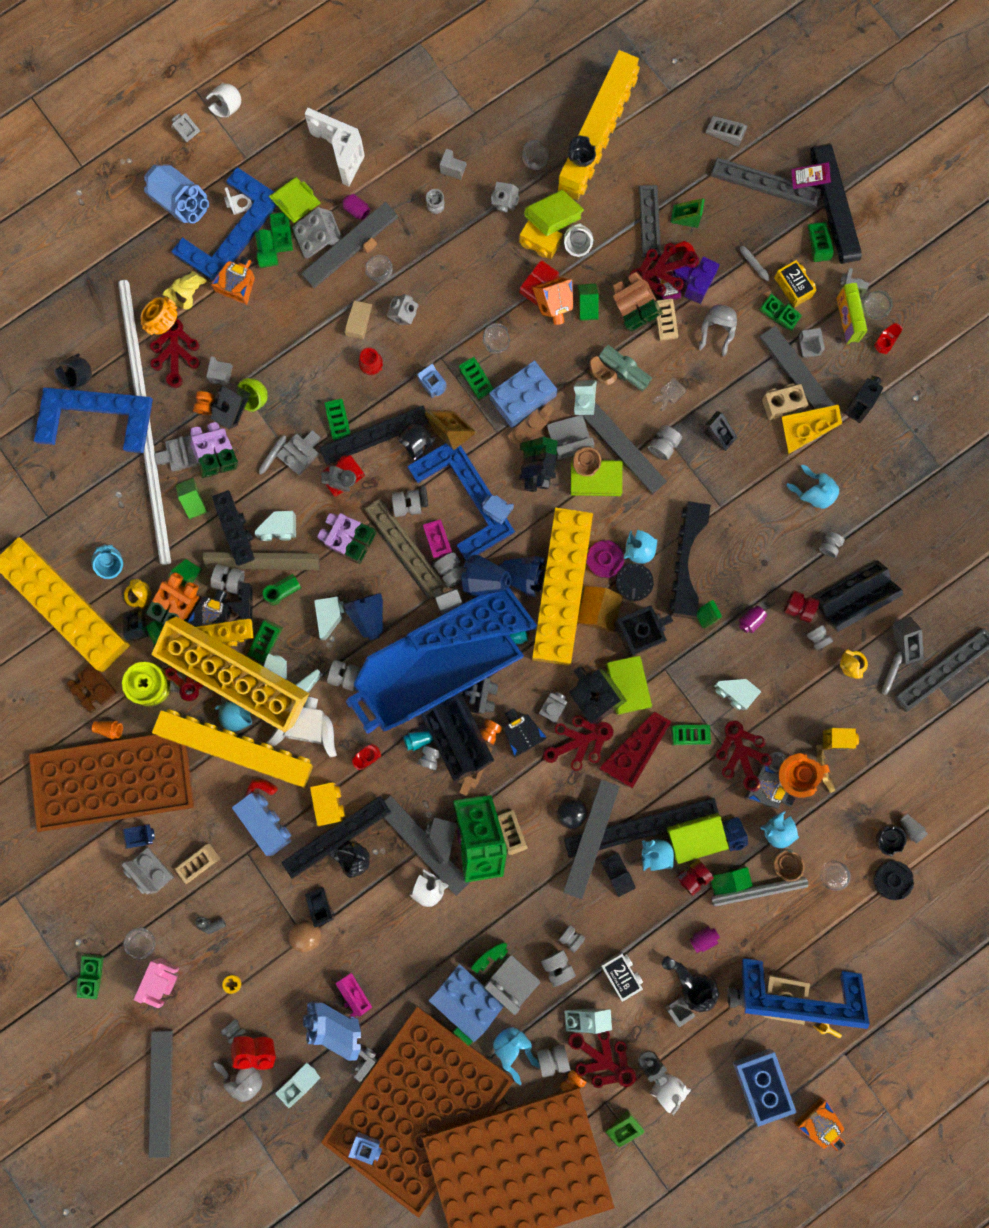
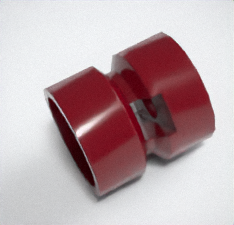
M793 590L784 608V613L793 617L798 615L800 620L810 623L817 611L819 600L810 596L804 598L803 593Z
M696 859L689 865V870L684 869L676 876L691 896H694L701 890V885L706 886L714 879L699 859Z

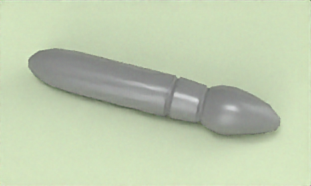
M740 246V252L758 272L759 276L769 281L768 272L762 268L746 247Z
M285 435L276 441L275 446L261 464L259 474L266 472L280 451V448L284 446L286 441Z
M902 651L897 652L893 657V663L882 688L883 695H886L892 686L899 664L902 662Z

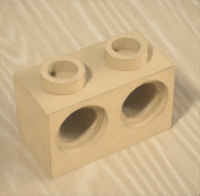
M789 384L784 389L778 391L777 389H771L766 392L762 399L768 420L804 411L808 406L801 384ZM789 395L796 396L797 401H792ZM771 400L778 401L780 406H774Z

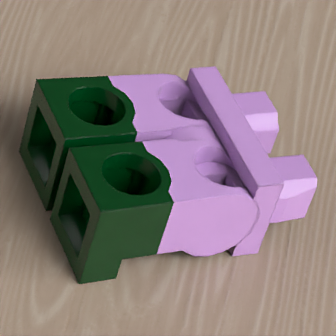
M217 422L207 425L208 433L203 434L200 427L191 428L190 446L197 460L202 479L218 475V472L221 474L237 469L238 460L225 429H221Z
M329 513L326 523L333 526L330 532L321 529L317 536L318 539L327 548L344 555L360 565L368 551L366 547H370L377 532L374 528L346 517L341 513L339 516Z

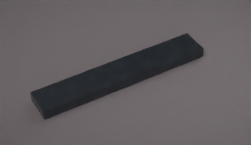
M424 405L320 447L326 465L338 461L345 455L348 457L395 438L410 424H420L422 426L429 424L425 415Z
M380 795L281 863L290 878L294 879L392 812Z

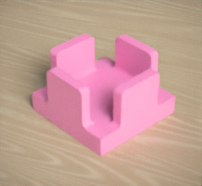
M163 958L150 961L134 1001L139 1003L145 1002L156 1008L162 1007L164 1001L159 999L162 998L163 994L169 995L177 980V976L174 973L178 972L179 967L167 963V960Z

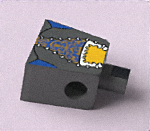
M761 765L755 775L761 782L759 790L756 792L747 791L744 798L777 809L781 803L791 807L796 797L783 789L777 773L768 766ZM753 781L750 785V787L752 788L756 786L755 781Z

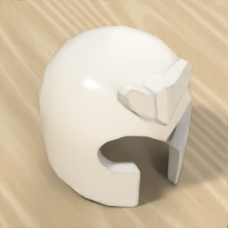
M227 83L218 85L206 97L208 100L215 95L221 100V107L216 103H212L208 107L212 113L220 117L231 116L241 105L239 91L233 85Z
M581 223L572 225L564 235L565 249L573 256L580 257L586 255L593 245L592 232Z
M423 869V876L419 875L409 896L422 906L432 907L441 900L448 884L443 883L438 877Z
M666 1074L669 1080L661 1087L655 1082L649 1094L656 1097L668 1113L672 1112L674 1116L680 1108L681 1102L685 1100L691 1089L686 1088L683 1082L676 1076Z

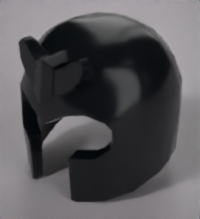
M79 353L58 363L59 365H67L65 372L61 366L54 369L57 379L69 389L85 385L92 376L90 364L84 358L79 357Z
M410 424L402 431L397 440L405 446L408 454L415 460L423 453V447L427 450L432 446L435 437L431 438L429 431L424 426Z

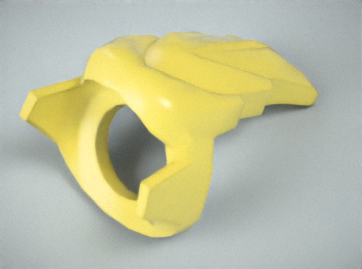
M192 271L189 275L174 280L173 284L162 295L169 297L178 307L187 310L192 307L193 293L199 288V285L207 283V280ZM176 291L182 297L186 298L185 303H182L177 299Z

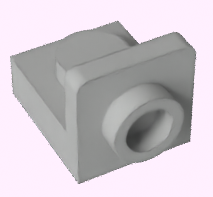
M179 113L171 120L173 122L171 128L175 129L186 143L200 132L199 128L186 113L182 116Z
M849 268L846 274H842L840 284H842L843 288L845 284L857 283L859 295L863 297L868 289L869 282L859 278L852 279L853 269Z
M555 692V694L550 693L539 715L556 724L567 704V701H565L566 697L558 692Z
M368 1047L366 1049L360 1048L359 1055L367 1061L364 1062L362 1060L355 1068L357 1074L354 1078L359 1082L362 1081L378 1060L375 1058L376 1054Z

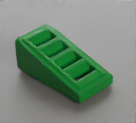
M827 223L808 224L814 262L831 260L834 250Z
M475 357L459 365L460 373L478 400H481L494 390ZM478 372V375H476L472 379L470 378L471 375ZM482 378V382L478 383L477 385H474L475 382ZM484 385L487 386V388L483 389L482 391H478V389L483 387Z
M343 399L325 402L333 441L351 435ZM339 414L343 415L342 417L332 419V416ZM344 422L342 425L334 426L335 423ZM346 429V432L335 433V431Z
M714 600L709 601L697 611V619L702 628L709 627L722 617Z
M263 620L247 655L265 663L283 627L270 620ZM266 628L274 630V634L267 631ZM264 634V635L270 637L271 640H268V639L262 637V635ZM259 641L267 644V648L258 644ZM255 648L265 652L264 655L254 651Z
M672 725V746L710 745V725ZM697 729V741H694V730ZM701 729H705V740H701ZM679 730H682V741H679ZM686 730L690 732V741L686 739Z

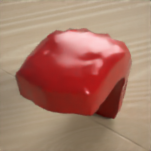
M682 241L674 245L676 252H695V249L689 242ZM669 247V252H671L673 247ZM690 259L689 263H693L695 259Z
M893 323L882 331L874 344L879 353H889L903 330L902 326Z
M373 743L369 744L353 756V766L358 770L368 767L381 757L380 749Z
M257 778L250 782L245 797L251 794L255 788L261 789L269 795H274L278 788L268 780Z

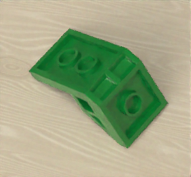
M492 795L454 800L453 807L462 837L461 857L465 883L503 877L507 856L506 843Z

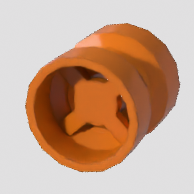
M196 392L195 398L197 401L193 406V411L201 415H211V405L215 400V396L208 392Z
M486 718L484 722L485 728L481 729L480 732L484 740L493 745L496 741V733L499 734L503 727Z
M570 1070L567 1074V1080L563 1081L559 1087L563 1091L574 1087H579L580 1090L586 1085L587 1081L575 1071Z

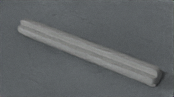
M800 877L796 881H780L747 888L738 892L714 895L711 897L713 906L716 907L808 887V880L806 877Z

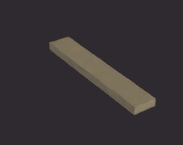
M380 498L364 509L432 599L435 597L433 590L440 588L442 592L447 588Z
M232 552L203 553L206 569H214L217 564L228 566L229 569L320 570L319 555L313 553H253L255 560L240 566L236 565Z

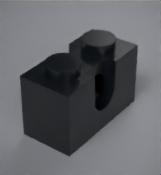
M234 383L223 385L218 391L219 401L215 402L212 406L210 419L227 429L238 426L251 393Z

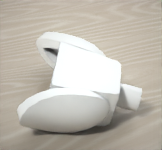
M312 697L307 698L305 707L302 708L295 725L291 729L283 732L276 728L271 738L266 742L273 747L286 737L288 739L322 744L330 757L337 756L334 745L333 724L330 718L324 715L323 711L316 709L318 699Z

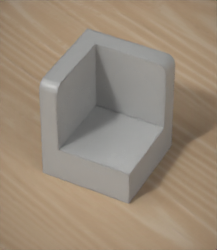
M446 149L440 163V173L461 180L467 163L453 158V151Z
M821 328L803 330L800 333L798 339L802 357L820 356L825 350Z
M211 356L207 372L209 382L219 385L229 384L232 364L218 362L215 357Z
M440 588L433 590L441 614L463 605L457 589L442 593Z
M682 996L665 1006L678 1027H681L695 1017Z

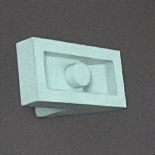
M596 380L577 381L574 385L576 394L575 415H594Z

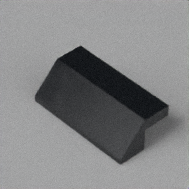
M877 560L816 594L813 598L819 600L818 607L826 621L839 632L903 596V590L891 580L889 569Z
M461 693L454 695L444 704H438L421 714L454 782L483 770L495 761Z

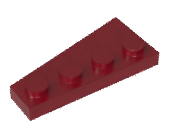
M653 712L599 769L633 789L672 721L657 712Z

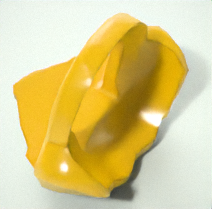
M139 579L130 580L129 586L124 591L125 602L131 607L139 606L141 609H144L149 604L152 595L149 585ZM130 589L138 597L136 603H132L128 599Z
M847 649L841 656L840 667L844 675L860 679L868 667V662L861 652H852ZM854 655H858L863 659L864 666L862 669H859L860 662L853 657Z

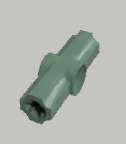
M609 345L599 355L600 360L613 371H616L618 378L623 381L627 380L642 392L652 380L651 376L637 367V363L632 358L621 355Z

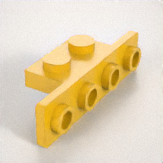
M251 619L196 627L229 647H237V643L244 642V639L253 638Z

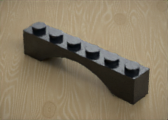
M688 501L686 506L682 507L681 518H684V522L679 528L681 544H677L676 555H679V561L675 562L674 573H677L676 581L673 580L671 592H674V599H670L669 610L672 611L671 616L695 619L697 617L699 597L690 580L688 562L691 546L695 538L709 523L711 504Z

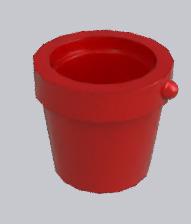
M373 348L363 349L359 356L361 371L367 375L378 374L382 371L383 367L381 355Z

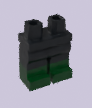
M540 437L520 443V451H523V464L519 480L525 481V491L536 492L537 488L549 489L550 479L556 478L554 470L556 467L557 440Z

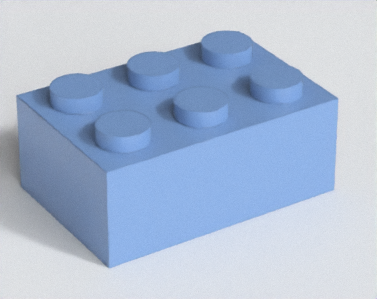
M534 360L491 391L489 396L490 401L509 426L514 428L538 408L540 409L557 396V388Z
M251 793L234 805L232 809L266 856H273L292 842L289 838L292 835L285 826L282 827L279 824L280 818L276 812L269 810L267 807L269 803L263 795Z
M460 964L429 999L439 1011L473 1042L487 1030L504 1007Z
M767 1049L733 1061L751 1116L758 1127L796 1113L779 1062L773 1050Z

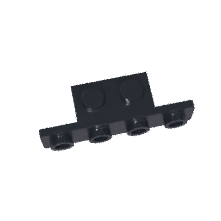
M227 490L212 496L236 565L240 566L254 561L255 557L250 542L253 540L250 530L245 528L246 518L243 512L240 513L237 510L231 492Z

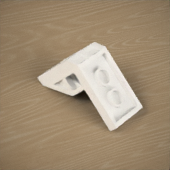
M307 108L305 117L309 132L317 138L322 137L333 145L342 183L349 187L365 157L358 129Z

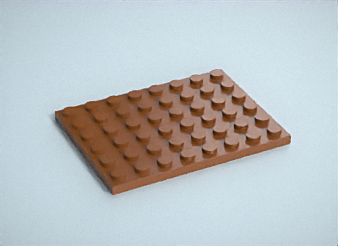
M417 1006L321 1143L416 1217L420 1218L438 1192L422 1136L492 1114L514 1082L513 1077L471 1045L468 1046L455 1033ZM358 1132L381 1141L379 1148H382L378 1161L374 1160L372 1165L348 1157ZM363 1145L361 1152L370 1155L372 1148Z
M579 1087L422 1136L449 1228H555L615 1208Z

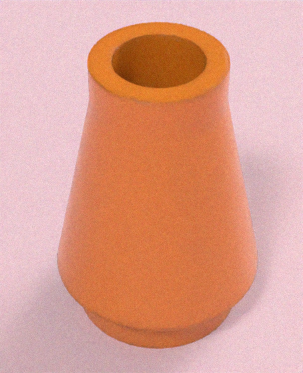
M94 721L92 732L114 740L121 737L123 725L118 721Z

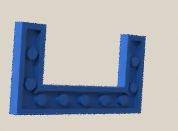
M238 167L226 182L229 186L250 198L254 203L212 257L183 237L171 251L173 255L211 281L215 280L228 261L234 263L255 233H257L277 207L269 198L274 191Z
M43 388L34 442L55 445L61 409L129 415L123 450L126 452L144 453L153 399L146 396Z
M445 443L407 467L417 484L448 465L452 467L488 525L457 544V548L467 561L472 555H479L515 533V530L507 518L500 525L483 513L482 503L487 496H492L491 492L461 445L453 450Z
M742 960L745 1013L868 1029L870 1023L861 973L842 971L840 979L844 1004L765 994L763 961Z

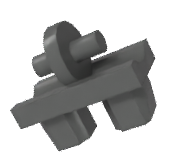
M330 466V471L321 473L322 484H329L332 488L350 492L349 487L353 486L356 482V475L350 470Z
M485 678L478 682V685H472L471 691H465V695L470 696L469 703L474 704L473 713L494 712L495 702L487 701L488 694L496 695L498 684L490 682V679Z
M644 1051L640 1054L639 1066L650 1082L655 1080L658 1086L661 1087L669 1080L664 1073L667 1071L666 1067L655 1052Z

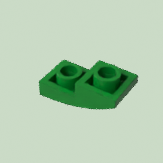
M773 294L768 295L758 309L790 331L802 317L791 305H784Z
M503 941L488 949L474 962L471 969L476 973L479 970L484 971L490 963L487 960L489 957L495 962L498 958L502 960L508 952V949H506L508 943Z
M82 955L76 998H98L104 955Z

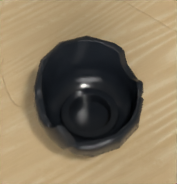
M579 135L571 140L568 147L570 161L578 167H586L592 164L596 157L595 145H591L589 137Z
M574 797L564 799L557 810L559 823L569 829L580 827L587 816L585 804L580 799Z
M893 824L883 826L876 835L878 848L883 854L888 856L902 852L907 842L906 834L902 828Z

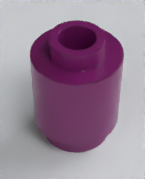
M355 194L347 195L344 198V210L356 219L362 221L366 219L370 213V208L366 202Z
M758 605L751 607L739 619L740 629L745 633H753L765 622L767 613Z
M707 926L693 934V937L689 940L696 953L701 951L703 953L719 944L717 940L720 937L715 928L710 929Z

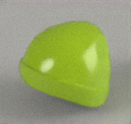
M244 378L239 382L237 386L251 393L245 410L255 412L263 407L267 401L268 392L262 382L253 378Z

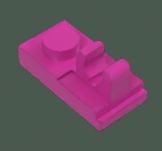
M441 519L424 524L423 528L433 557L441 559L447 554L452 553Z
M352 973L336 983L340 993L347 1001L344 1004L345 1008L350 1006L353 1010L350 1016L355 1017L358 1015L360 1017L372 1008Z

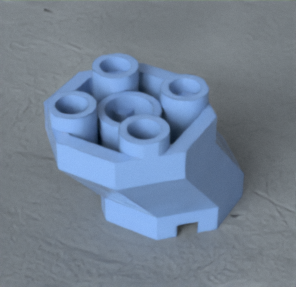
M153 165L144 175V181L146 182L144 192L153 202L159 204L183 223H196L206 213L209 207L206 193L199 185L194 184L171 165Z
M319 1001L308 1002L307 1015L303 1017L304 1028L307 1027V1044L323 1045L349 1061L357 1060L361 1044H357V1038H361L358 1018L353 1016L346 1017Z

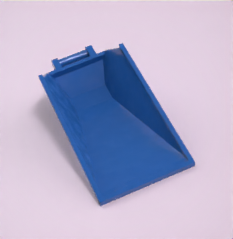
M509 635L418 653L406 636L366 658L354 682V688L357 693L346 700V704L353 709L367 734L379 726L385 732L413 719L522 659L524 655ZM362 700L374 720L370 721L358 704L359 701Z

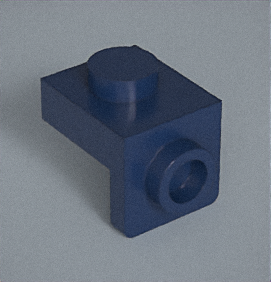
M739 817L722 822L729 850L739 851L748 845V835Z
M150 824L122 830L125 849L153 844L155 839L154 829L150 827Z

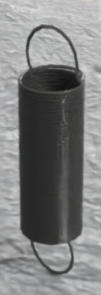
M426 486L419 487L421 507H428Z

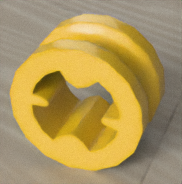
M236 975L227 976L222 984L223 990L228 994L238 992L241 988L240 978ZM229 979L237 982V986L234 987L235 990L227 987V982H230Z

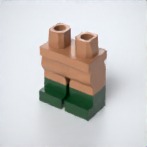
M636 272L628 277L631 283L629 287L626 288L622 281L613 285L615 292L613 297L625 320V326L630 331H635L647 324L646 321L650 322L663 314L648 282L643 280Z

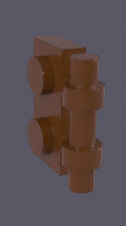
M91 664L77 674V677L81 680L80 683L76 684L73 679L66 683L70 688L71 694L73 696L76 695L81 702L80 705L84 709L86 708L89 713L96 710L93 705L96 700L100 705H103L117 694L103 674ZM87 688L92 695L86 697L82 690Z

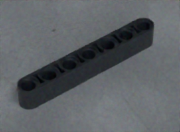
M827 143L813 146L810 152L813 165L829 162L831 182L820 184L819 189H821V196L839 261L841 264L860 261L862 256L861 248L832 144Z

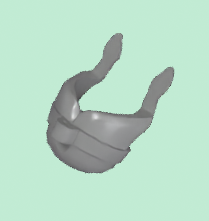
M719 304L713 306L705 316L701 326L702 339L699 342V350H702L706 345L708 327L719 324L729 333L721 349L722 356L724 357L728 351V344L735 336L737 314L731 307Z
M217 1062L214 1063L216 1070L224 1077V1089L234 1099L246 1102L252 1099L261 1089L263 1080L259 1071H256L255 1068L240 1069L236 1076V1081L231 1082L230 1075L224 1066Z

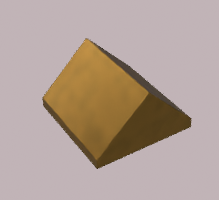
M426 410L425 412L431 429L453 450L476 432L454 411Z
M586 586L577 624L614 633V622L617 620L623 596L608 588Z

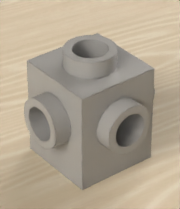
M496 182L495 190L491 194V204L497 207V210L500 212L514 211L519 201V189L513 184Z
M406 294L394 296L390 303L387 317L399 325H411L419 304Z

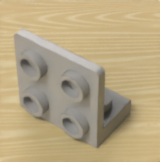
M319 207L292 227L304 258L307 259L326 245H335L342 239L332 212Z
M583 415L547 425L550 439L558 441L557 461L574 456L575 452L581 447L591 446L594 448L595 443L593 437H589Z
M147 847L133 861H125L121 864L124 868V874L128 878L135 880L137 883L136 887L142 894L157 893L175 877L150 847Z
M510 955L485 984L484 988L510 1012L516 1015L523 1002L540 984V980Z

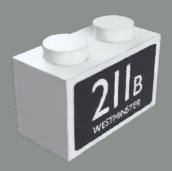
M620 952L600 964L622 1002L643 990L640 985L643 981L638 972L634 974L630 966L633 964L627 954L623 956Z

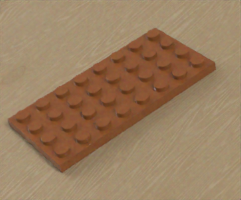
M157 735L29 754L37 832L195 808L187 746Z

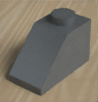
M912 617L894 622V638L899 651H902L904 663L908 665L924 659L922 629Z
M433 818L430 823H427L425 828V834H427L426 841L440 865H445L449 860L457 823Z

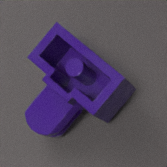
M703 256L698 267L688 268L685 266L674 270V277L681 278L687 283L688 287L684 297L701 304L720 264Z

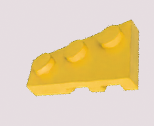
M839 405L782 416L788 454L841 425L842 419Z

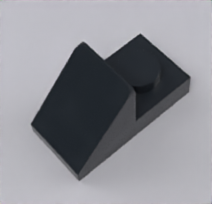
M716 411L705 424L707 429L704 431V434L725 451L738 438L722 412Z
M242 583V589H239V600H242V602H227V604L242 619H251L253 624V586L250 583Z
M140 608L124 613L123 636L126 641L130 639L131 641H136L150 636L146 629L147 622L143 609Z
M619 853L600 861L618 897L636 889L629 871H627Z
M324 887L305 894L314 928L334 920L335 913L330 907Z

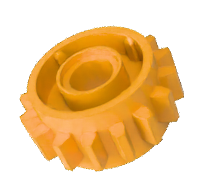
M166 296L164 299L157 297L151 300L141 312L140 324L142 329L151 335L154 333L159 335L169 330L177 318L176 304Z

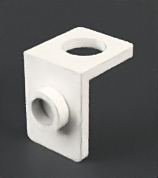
M225 188L227 196L224 199L227 208L231 207L234 215L249 210L252 206L250 198L244 194L231 197L228 188ZM239 199H246L248 201L247 205L239 207L237 205Z

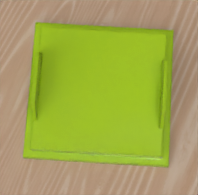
M297 177L269 196L293 223L321 204L313 195L312 189Z

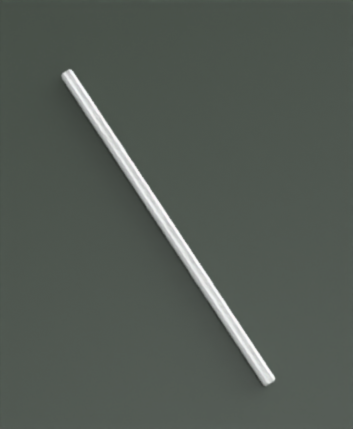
M120 280L118 285L135 396H146L130 285L127 280ZM149 419L144 459L159 560L162 565L171 563Z

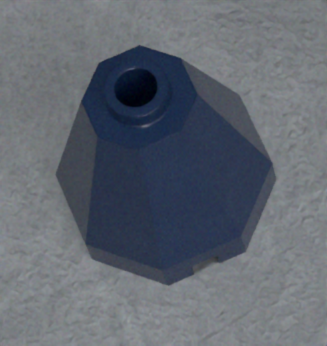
M472 555L465 562L464 567L467 570L466 573L462 572L461 579L463 591L469 593V595L479 596L502 592L510 586V573L482 556Z
M533 556L505 560L503 564L499 565V567L510 573V585L530 597L537 598L536 592L541 591L545 577V570H542V565L545 566L546 561L542 557Z
M381 593L343 604L346 613L363 638L368 637L369 640L380 637L379 634L383 633V598Z

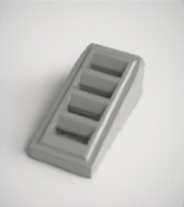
M713 116L706 134L739 147L748 126ZM715 123L718 124L717 130L713 129Z

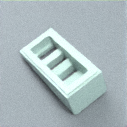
M316 669L297 683L296 686L309 693L322 673Z

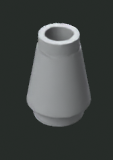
M908 814L899 821L909 839L916 844L928 835L925 831L926 828Z

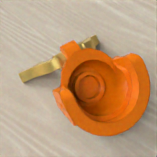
M822 744L816 746L817 762L807 758V754L798 753L789 756L781 764L779 780L787 793L798 798L810 797L817 791L816 787L821 783V780H823L830 793L835 792L832 778H829L828 772L830 770L828 764L826 765L824 761L826 757Z

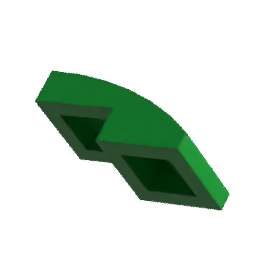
M284 212L270 214L273 244L276 253L293 251L290 219Z

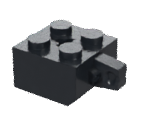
M651 605L617 619L614 625L630 658L665 643L667 639L663 632L666 630L664 626L672 623L673 619L671 615L660 618L659 614H655ZM638 629H640V630L643 629V630H644V633H643V634H641V633L638 634L637 630H638Z
M578 667L574 670L579 679L577 681L578 685L570 690L569 694L590 724H598L627 702L624 695L604 669H598L593 674L592 672L587 673L583 667Z

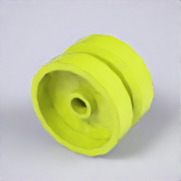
M139 662L129 667L125 672L122 687L126 697L132 702L150 707L162 703L170 693L171 681L166 680L165 670L149 662Z

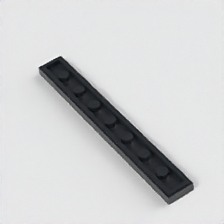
M715 798L606 827L599 850L667 832V827L719 813ZM582 834L564 839L569 859L575 857Z

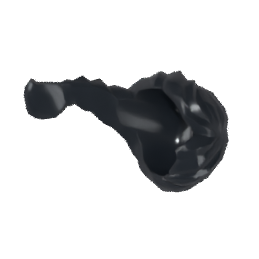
M350 841L343 845L342 848L340 847L330 854L340 864L343 873L348 878L360 876L369 868L370 854L357 841Z
M669 956L664 957L662 967L666 970H676L678 979L682 984V993L688 1008L696 1012H707L713 1009L719 999L717 983L713 978L707 977L705 974L690 973L682 963H678Z

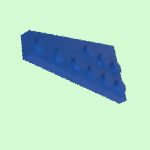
M508 587L502 592L479 595L408 633L407 638L418 653L534 630L537 628V625Z

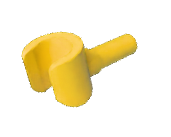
M821 1023L819 1027L813 1025L821 1034L830 1033L837 1038L842 1036L839 1032L831 1029L829 1024Z

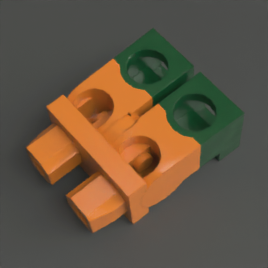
M178 573L171 574L168 580L161 583L146 614L158 622L163 621V625L166 621L176 616L187 622L195 602L199 598L196 595L199 586L189 582L183 587L180 585L183 576Z

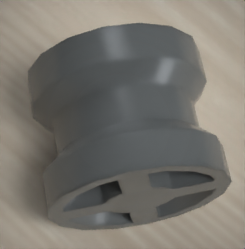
M237 1019L220 1032L228 1038L230 1045L233 1038L240 1037L246 1032L244 1028L238 1025L239 1021Z

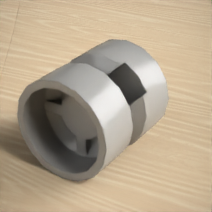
M662 425L656 434L657 438H653L649 444L648 450L656 457L668 461L674 452L673 448L678 446L682 436L672 427Z
M418 489L409 490L407 494H404L402 491L392 493L395 517L406 516L407 513L411 515L422 514ZM407 499H411L410 507L406 506Z
M455 552L442 557L434 564L438 573L444 575L442 579L447 588L461 583L462 572L466 573L465 568L459 566L460 560Z
M217 564L212 573L211 588L218 590L226 588L227 592L239 594V589H242V583H244V570L236 568L230 570L228 566Z
M334 660L329 671L327 683L337 687L342 685L344 689L354 691V682L361 667L351 664L346 666L344 662Z
M564 950L557 951L541 960L545 971L550 973L548 977L553 987L559 986L576 976L572 966L567 965L568 958ZM561 967L562 971L558 972L556 969Z
M564 1044L555 1046L551 1052L548 1048L537 1051L543 1077L554 1075L555 1070L559 1073L570 1071Z

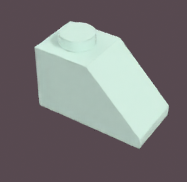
M338 597L314 600L319 636L322 641L329 637L341 621L342 613H345L343 601L340 602Z
M306 1063L275 1094L290 1108L321 1077L313 1067Z

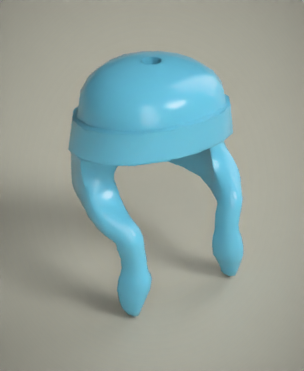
M801 465L805 474L814 479H819V485L813 486L805 493H802L793 484L787 483V487L792 492H795L801 500L811 503L816 508L826 509L831 506L839 495V487L836 482L825 473L820 472L816 474L809 467Z
M509 1027L503 1030L494 1040L493 1048L495 1054L500 1058L503 1068L512 1075L513 1080L517 1084L521 1085L520 1076L511 1065L518 1056L519 1049H525V1054L530 1063L538 1069L540 1068L538 1060L533 1057L530 1051L532 1044L522 1031Z

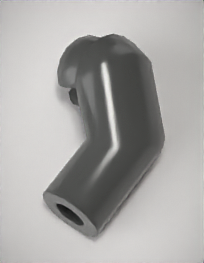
M198 917L195 921L197 929L207 934H212L226 927L223 918L212 922L204 917Z

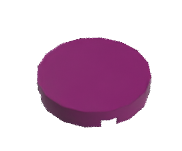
M609 540L594 543L587 553L586 564L588 569L600 578L615 576L624 564L622 549L616 543Z

